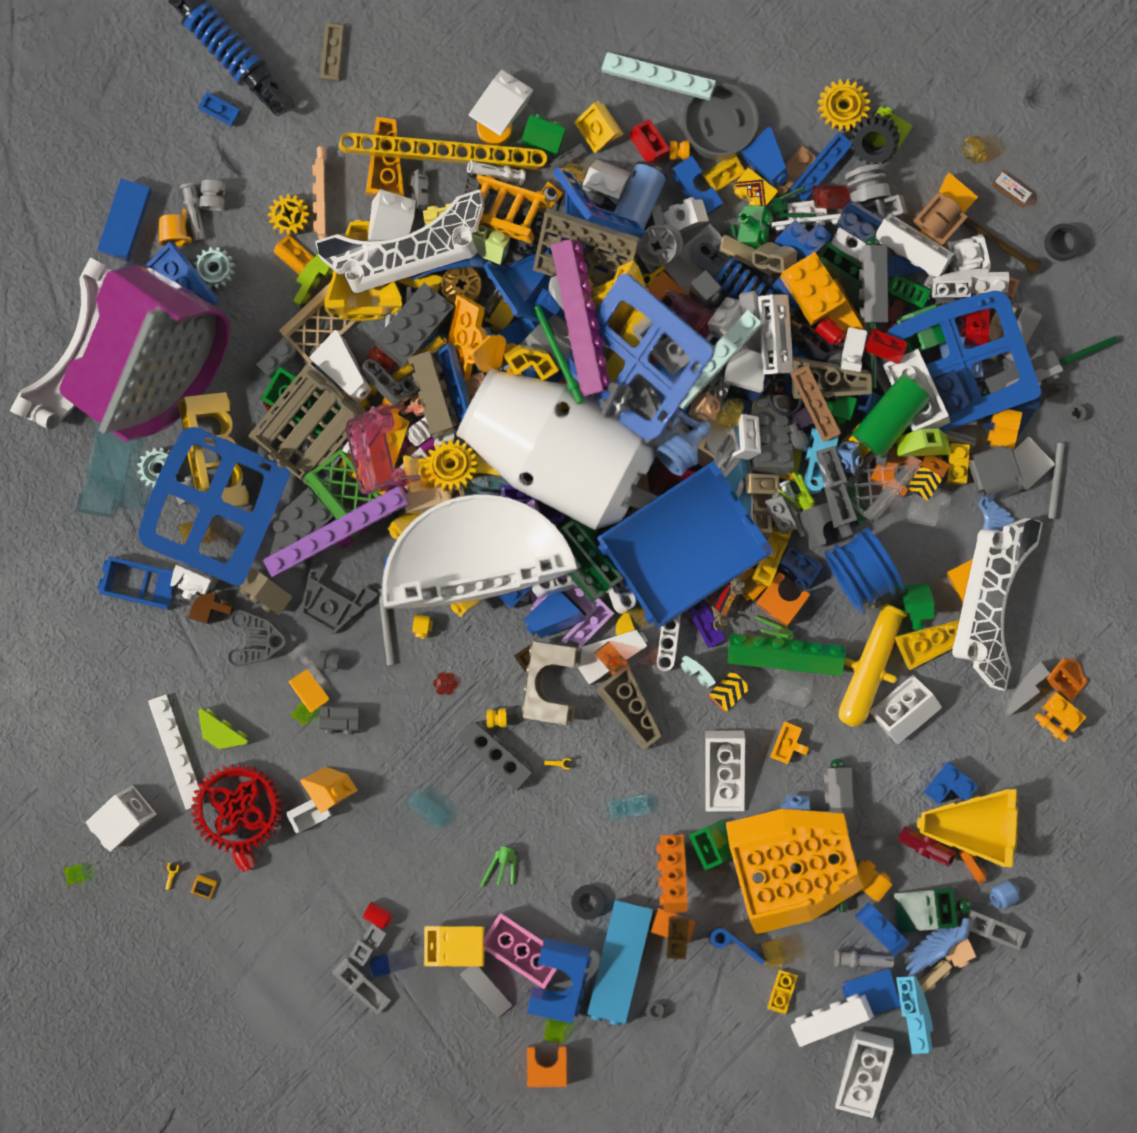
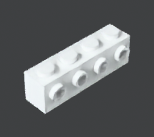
M889 214L883 220L874 236L880 241L881 245H887L897 255L909 259L913 265L920 266L933 277L941 276L954 256V253L892 214Z
M858 994L847 998L848 1002L841 1004L840 1001L829 1005L830 1009L824 1011L823 1008L813 1011V1015L810 1017H806L805 1014L795 1018L796 1022L791 1025L799 1047L873 1018L874 1015L866 996L859 997Z

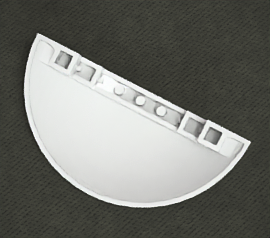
M462 496L440 503L425 511L399 536L391 550L384 570V608L431 607L485 599L541 584L576 570L577 567L572 552L562 534L546 517L535 509L521 502L501 496Z

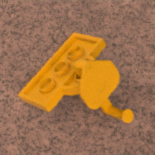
M456 295L446 345L454 344L463 372V378L466 381L470 380L473 364H476L482 372H489L491 368L498 370L502 364L503 355L517 347V345L506 343L505 338L501 335L487 336L486 331L481 327L485 308L464 295Z

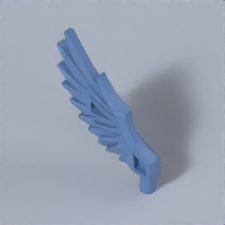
M985 492L978 503L984 515L982 529L1003 532L1004 526L1014 522V519L1009 517L1010 513L1006 512V509L998 508L999 505L993 501L988 502Z
M963 918L961 927L950 928V930L947 928H943V930L938 929V932L933 931L932 935H926L927 939L919 941L920 945L913 947L915 952L908 956L912 960L906 967L907 971L911 970L908 976H916L928 965L931 967L941 958L947 957L954 945L966 940L970 932V920Z

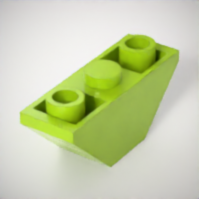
M939 428L920 429L902 435L895 443L898 457L951 454L948 437Z
M209 708L205 710L199 709L198 713L203 739L220 750L248 745L250 741L246 739L247 735L239 729L237 732L230 728L232 724L223 718L221 721L215 718L216 713Z

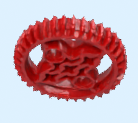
M230 764L229 770L224 765L222 766V772L218 768L215 769V776L213 773H209L210 780L204 777L203 782L205 785L199 783L198 787L201 790L194 791L199 797H192V801L196 804H192L191 809L196 811L191 812V815L197 817L193 819V824H198L195 827L196 831L202 830L200 837L207 835L205 838L206 843L212 840L211 847L218 844L219 851L224 846L226 853L229 852V848H233V854H236V849L240 848L241 853H244L245 847L251 852L252 845L258 849V842L262 845L265 844L264 837L268 840L271 839L269 832L272 834L276 833L273 827H279V823L275 820L282 819V816L277 813L283 812V809L278 807L282 805V801L277 800L281 798V794L275 793L278 791V787H272L274 784L273 780L267 782L269 779L268 775H265L263 778L261 777L263 774L262 770L256 774V767L249 771V765H245V769H241V764H238V769H234V765ZM232 776H243L252 779V781L240 783L234 792L224 787L211 789L220 780ZM258 783L265 789L270 799L271 813L267 823H265L263 811L254 806L259 796ZM251 789V794L244 796V791L247 792ZM207 794H209L211 806L220 812L215 820L217 834L211 831L204 819L203 803ZM218 795L226 797L223 802H218L215 798ZM240 805V810L235 812L233 806L238 807ZM256 815L259 819L257 822H250L248 817ZM230 822V827L226 826L223 828V823ZM240 825L249 830L263 828L256 836L244 841H229L221 838L234 834Z

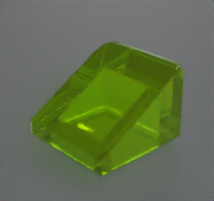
M547 1018L543 1040L563 1043L566 1022Z

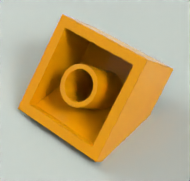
M326 766L300 780L320 813L339 804L358 791L348 774Z

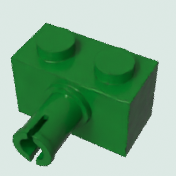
M744 206L743 211L739 214L741 218H738L741 223L737 241L757 249L767 243L769 239V228L773 220L772 212L765 206Z
M836 396L833 402L825 400L837 426H847L850 422L857 401L856 398Z
M929 584L905 585V592H902L903 604H905L906 614L909 613L912 628L921 630L924 628V619H934V600Z

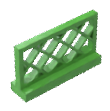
M341 449L312 472L310 471L306 474L304 478L305 482L336 519L356 510L357 500L370 502L374 500L371 498V494L375 499L379 497L376 491L365 484H359L358 480L356 483L345 482L346 472L354 473L356 467ZM339 456L345 462L344 469L333 467V461ZM322 469L330 470L329 480L321 479L317 473ZM332 471L344 472L343 482L331 481ZM331 484L342 485V494H333L330 491ZM345 485L356 487L355 496L344 495ZM358 487L367 488L369 497H357ZM343 499L354 500V510L345 509ZM359 532L351 535L352 539L359 534Z

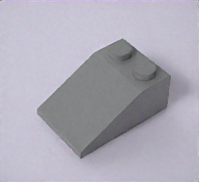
M645 316L632 328L634 335L640 341H642L652 326V320ZM667 333L662 335L651 352L672 376L690 361L689 356Z

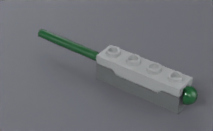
M876 237L868 238L862 250H859V262H862V270H859V281H862V289H859V300H863V308L859 310V317L863 319V324H868L869 334L872 328L877 330V324H886L888 322L887 245H880V241ZM869 353V372L871 374L872 389H877V356Z
M1113 336L1061 359L1057 358L1054 350L1031 359L1039 386L1046 379L1051 382L1059 378L1058 374L1063 371L1062 366L1118 342L1117 338ZM1016 366L985 379L982 382L981 396H986L1017 382L1019 374Z
M834 759L830 763V768L824 773V784H828V792H825V804H829V811L826 812L844 813L850 843L855 845L852 768H841V766H845L843 760ZM837 855V863H838V862L840 861V857ZM846 900L839 903V912H847Z

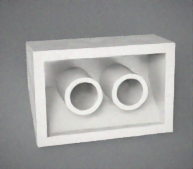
M912 675L873 707L869 713L883 730L899 744L942 707L935 696Z

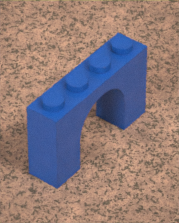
M544 938L538 965L564 971L571 978L572 985L568 989L558 992L533 987L527 1013L573 1023L574 1016L578 1017L580 1005H577L578 1000L582 1001L584 993L581 985H586L588 973H585V968H590L592 957L588 956L590 948Z

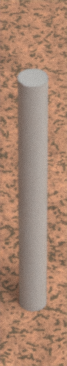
M1057 443L1048 515V519L1053 520L1056 519L1064 443Z
M378 589L387 666L394 665L388 608H384L383 589Z

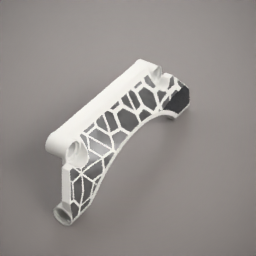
M480 189L456 197L452 204L437 219L406 236L386 241L369 242L353 240L335 234L316 240V247L321 260L339 275L345 273L352 291L360 293L364 290L475 256L477 248L473 241L472 233L477 232L485 203Z
M1024 518L1004 526L1003 532L982 529L977 536V544L952 652L955 658L973 661L974 669L990 688L1003 691L1007 689L1011 665L1004 640L1006 600L1013 578L1021 563L1038 546L1043 525L1041 521Z

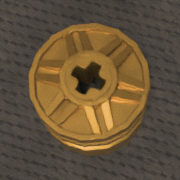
M471 267L448 269L443 275L441 281L444 299L450 304L455 305L456 295H464L476 303L480 300L482 294L481 279ZM459 282H462V283H463V285H464V289H463V290H461L460 287H458V286H459Z

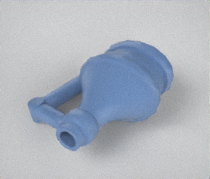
M677 410L671 419L672 430L674 431L679 421L691 426L694 430L684 434H674V437L658 446L655 453L668 470L676 475H683L686 469L698 463L699 443L702 438L709 434L712 427L705 420L698 423L696 420L685 415L681 410Z

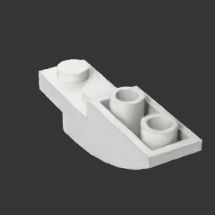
M986 268L948 273L933 279L932 297H970L971 293L1008 292L1009 272H989V269Z

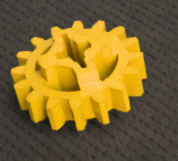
M287 194L285 199L280 195V201L274 199L275 206H269L272 213H268V217L273 218L269 223L270 225L275 224L273 229L275 231L280 229L279 233L281 235L287 232V235L290 236L292 231L297 235V229L303 231L302 225L308 224V221L305 219L310 217L309 213L305 212L308 210L307 205L302 206L304 203L303 199L297 201L298 197L296 195L293 199L290 198L289 194ZM287 203H292V204H295L296 206H295V207H291V206H289ZM281 206V211L276 216L277 210ZM286 208L291 214L292 222L286 216ZM301 216L299 222L296 224L295 222L297 220V217ZM286 223V224H288L290 227H285V226H282V225H280V224Z

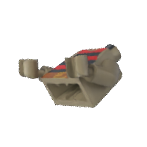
M736 577L704 598L713 612L715 630H724L723 626H727L728 620L723 618L733 610L740 594H743L742 590L746 584L745 580Z

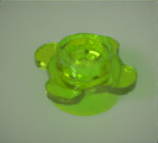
M303 702L298 703L295 711L291 712V717L297 719L301 725H306L309 717L314 715V711L310 713Z
M76 864L75 867H65L64 873L66 874V883L68 885L85 881V876L82 874V865Z

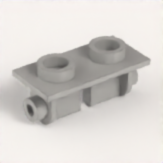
M416 170L410 173L408 178V185L410 186L408 198L416 200L415 209L419 208L420 211H424L428 207V193H421V190H428V176L426 172Z
M493 281L485 291L489 298L487 299L482 296L477 303L485 308L484 317L487 318L492 316L503 298L501 292L495 288L496 285Z
M779 492L774 493L772 499L765 501L780 533L798 529L783 496Z

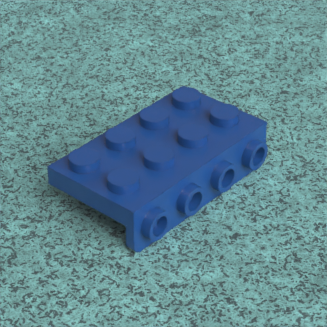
M174 241L169 242L144 266L164 275L213 306L219 301Z

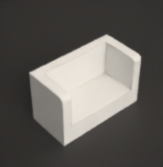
M742 414L731 420V425L739 426L740 450L732 453L733 458L749 460L760 454L759 417Z
M313 800L286 813L296 834L332 816L329 809L320 813Z

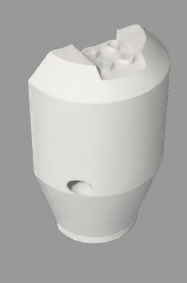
M491 368L476 392L456 436L466 441L513 488L591 529L597 530L621 522L629 507L627 501L633 491L630 487L632 484L636 486L642 473H647L656 456L655 447L647 444L644 438L632 431L621 421L602 416V409L597 400L582 396L584 403L577 404L573 393L569 392L566 384L542 381L541 379L515 375ZM561 402L569 404L570 410L568 412L560 409ZM529 472L532 474L533 479H526L524 473Z

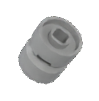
M202 180L201 192L203 195L200 197L199 208L208 211H223L225 200L222 196L226 192V183L217 180Z

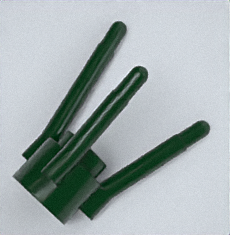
M805 186L797 188L781 197L774 198V201H770L773 216L778 215V219L784 217H817V214L785 213L788 211L787 204L803 201L795 199L786 202L784 199L804 190Z

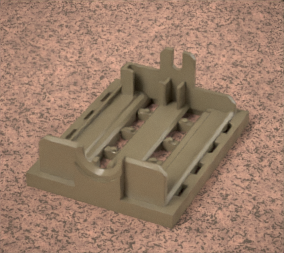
M556 203L552 209H546L533 266L534 271L549 276L556 273L553 255L548 254L547 250L548 247L551 249L553 244L566 241L562 237L580 240V243L594 247L593 250L583 246V259L591 264L590 267L587 266L586 273L587 278L594 284L592 288L614 280L615 275H612L613 272L617 271L619 266L634 260L639 242L638 237L556 211L558 205ZM599 249H602V250H605V251H608V252L613 253V255H609V254H606V253H603V252H599L598 250H599ZM600 264L605 266L609 272L606 273L594 269V267Z
M307 363L248 437L269 453L268 457L270 460H276L280 468L286 467L308 485L304 480L305 475L310 471L312 472L317 464L320 466L334 454L367 414V411L310 363ZM319 387L321 390L325 389V392L320 395L315 390ZM313 394L318 400L309 410L304 406V403ZM337 400V403L342 406L340 411L334 406ZM301 408L306 415L297 424L291 419ZM331 409L336 415L327 425L322 421V418ZM352 421H355V422L352 424V426H351L350 428H348V426L352 423ZM289 423L294 429L285 438L280 433ZM317 424H320L325 429L315 440L310 433ZM342 435L343 437L337 443L336 441ZM276 437L283 442L277 450L271 447ZM307 438L312 442V445L303 453L298 448ZM330 449L331 451H330V452L328 453V455L325 457L324 455H325V454L328 452V450ZM294 452L301 457L295 465L288 461Z

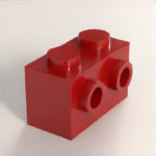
M650 119L634 126L629 135L630 140L645 162L657 164L664 160L670 151V148Z
M989 308L961 315L960 321L964 322V326H961L960 336L964 337V345L980 346L988 343L990 335Z

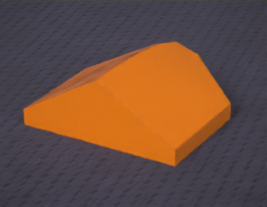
M1062 658L1047 677L1051 687L1070 702L1073 701L1087 683L1081 665L1074 658Z

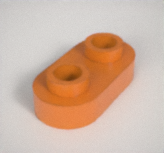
M964 850L959 852L960 858L978 884L982 885L987 881L985 877L988 875L982 866H977L975 863L976 857Z

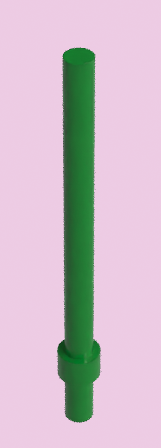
M537 305L534 307V311L567 380L569 392L573 393L577 404H582L584 399L579 390L580 385L571 373L542 307Z

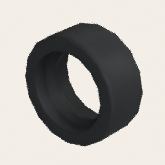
M1066 223L1057 224L1052 227L1044 240L1047 254L1058 261H1068L1073 258L1082 245V238L1078 229ZM1064 231L1072 235L1074 246L1071 251L1059 253L1053 248L1052 238L1058 232Z

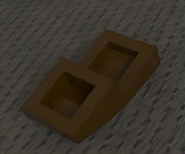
M669 916L668 959L686 960L689 917Z

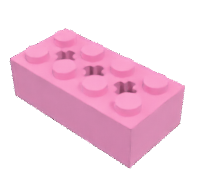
M499 914L484 937V950L543 989L557 970L556 968L543 965L535 966L533 958L540 956L543 940L504 914ZM509 935L510 940H512L511 943L502 944L501 936ZM526 946L527 954L519 955L517 947Z

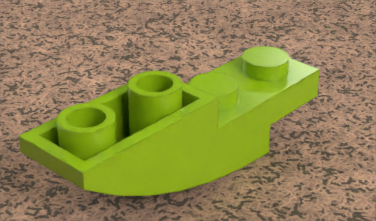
M319 254L306 265L296 280L301 288L293 302L299 307L309 302L311 298L309 293L313 287L316 288L321 280L319 278L320 275L327 278L329 274H333L334 270L321 260Z

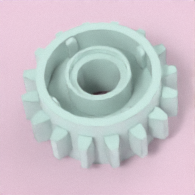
M209 247L207 252L202 250L203 254L196 256L198 261L193 262L194 266L197 267L195 270L204 282L208 284L210 289L212 286L219 289V285L225 287L227 280L232 281L230 275L235 274L231 270V268L235 267L234 263H230L232 257H226L227 251L224 250L221 253L219 247H217L216 251ZM217 264L219 265L218 271L210 272V266Z
M153 448L151 453L145 451L146 456L140 457L142 463L137 464L141 467V470L137 471V473L143 475L140 480L142 482L147 480L145 484L147 487L151 484L154 487L160 474L154 472V467L157 464L164 465L170 453L169 450L164 453L163 448H160L159 451Z

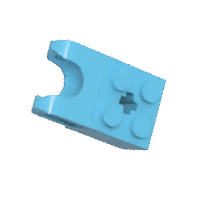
M816 427L810 431V442L812 443L811 447L808 446L805 460L808 463L804 481L810 494L813 495L818 494L824 487L816 451L835 446L836 449L839 437L837 435L823 442ZM811 480H816L818 486L812 485Z

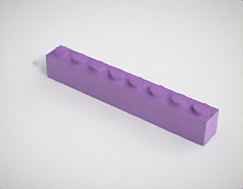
M398 486L265 558L263 562L271 577L278 576L410 504V501L402 486Z

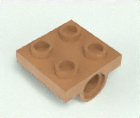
M938 192L913 222L942 246L968 216L961 211L956 202Z

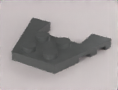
M313 556L300 615L334 635L378 596V593L363 585L355 600L351 602L319 583L329 565Z

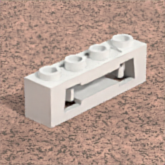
M788 295L758 297L759 318L763 323L760 327L763 374L790 373L793 371ZM765 307L770 308V313L766 315L771 317V320L765 318ZM773 350L774 353L769 354V357H773V363L769 364L768 351Z

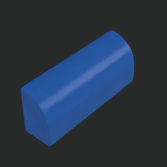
M120 178L97 249L99 252L126 262L130 261L152 193L150 187Z

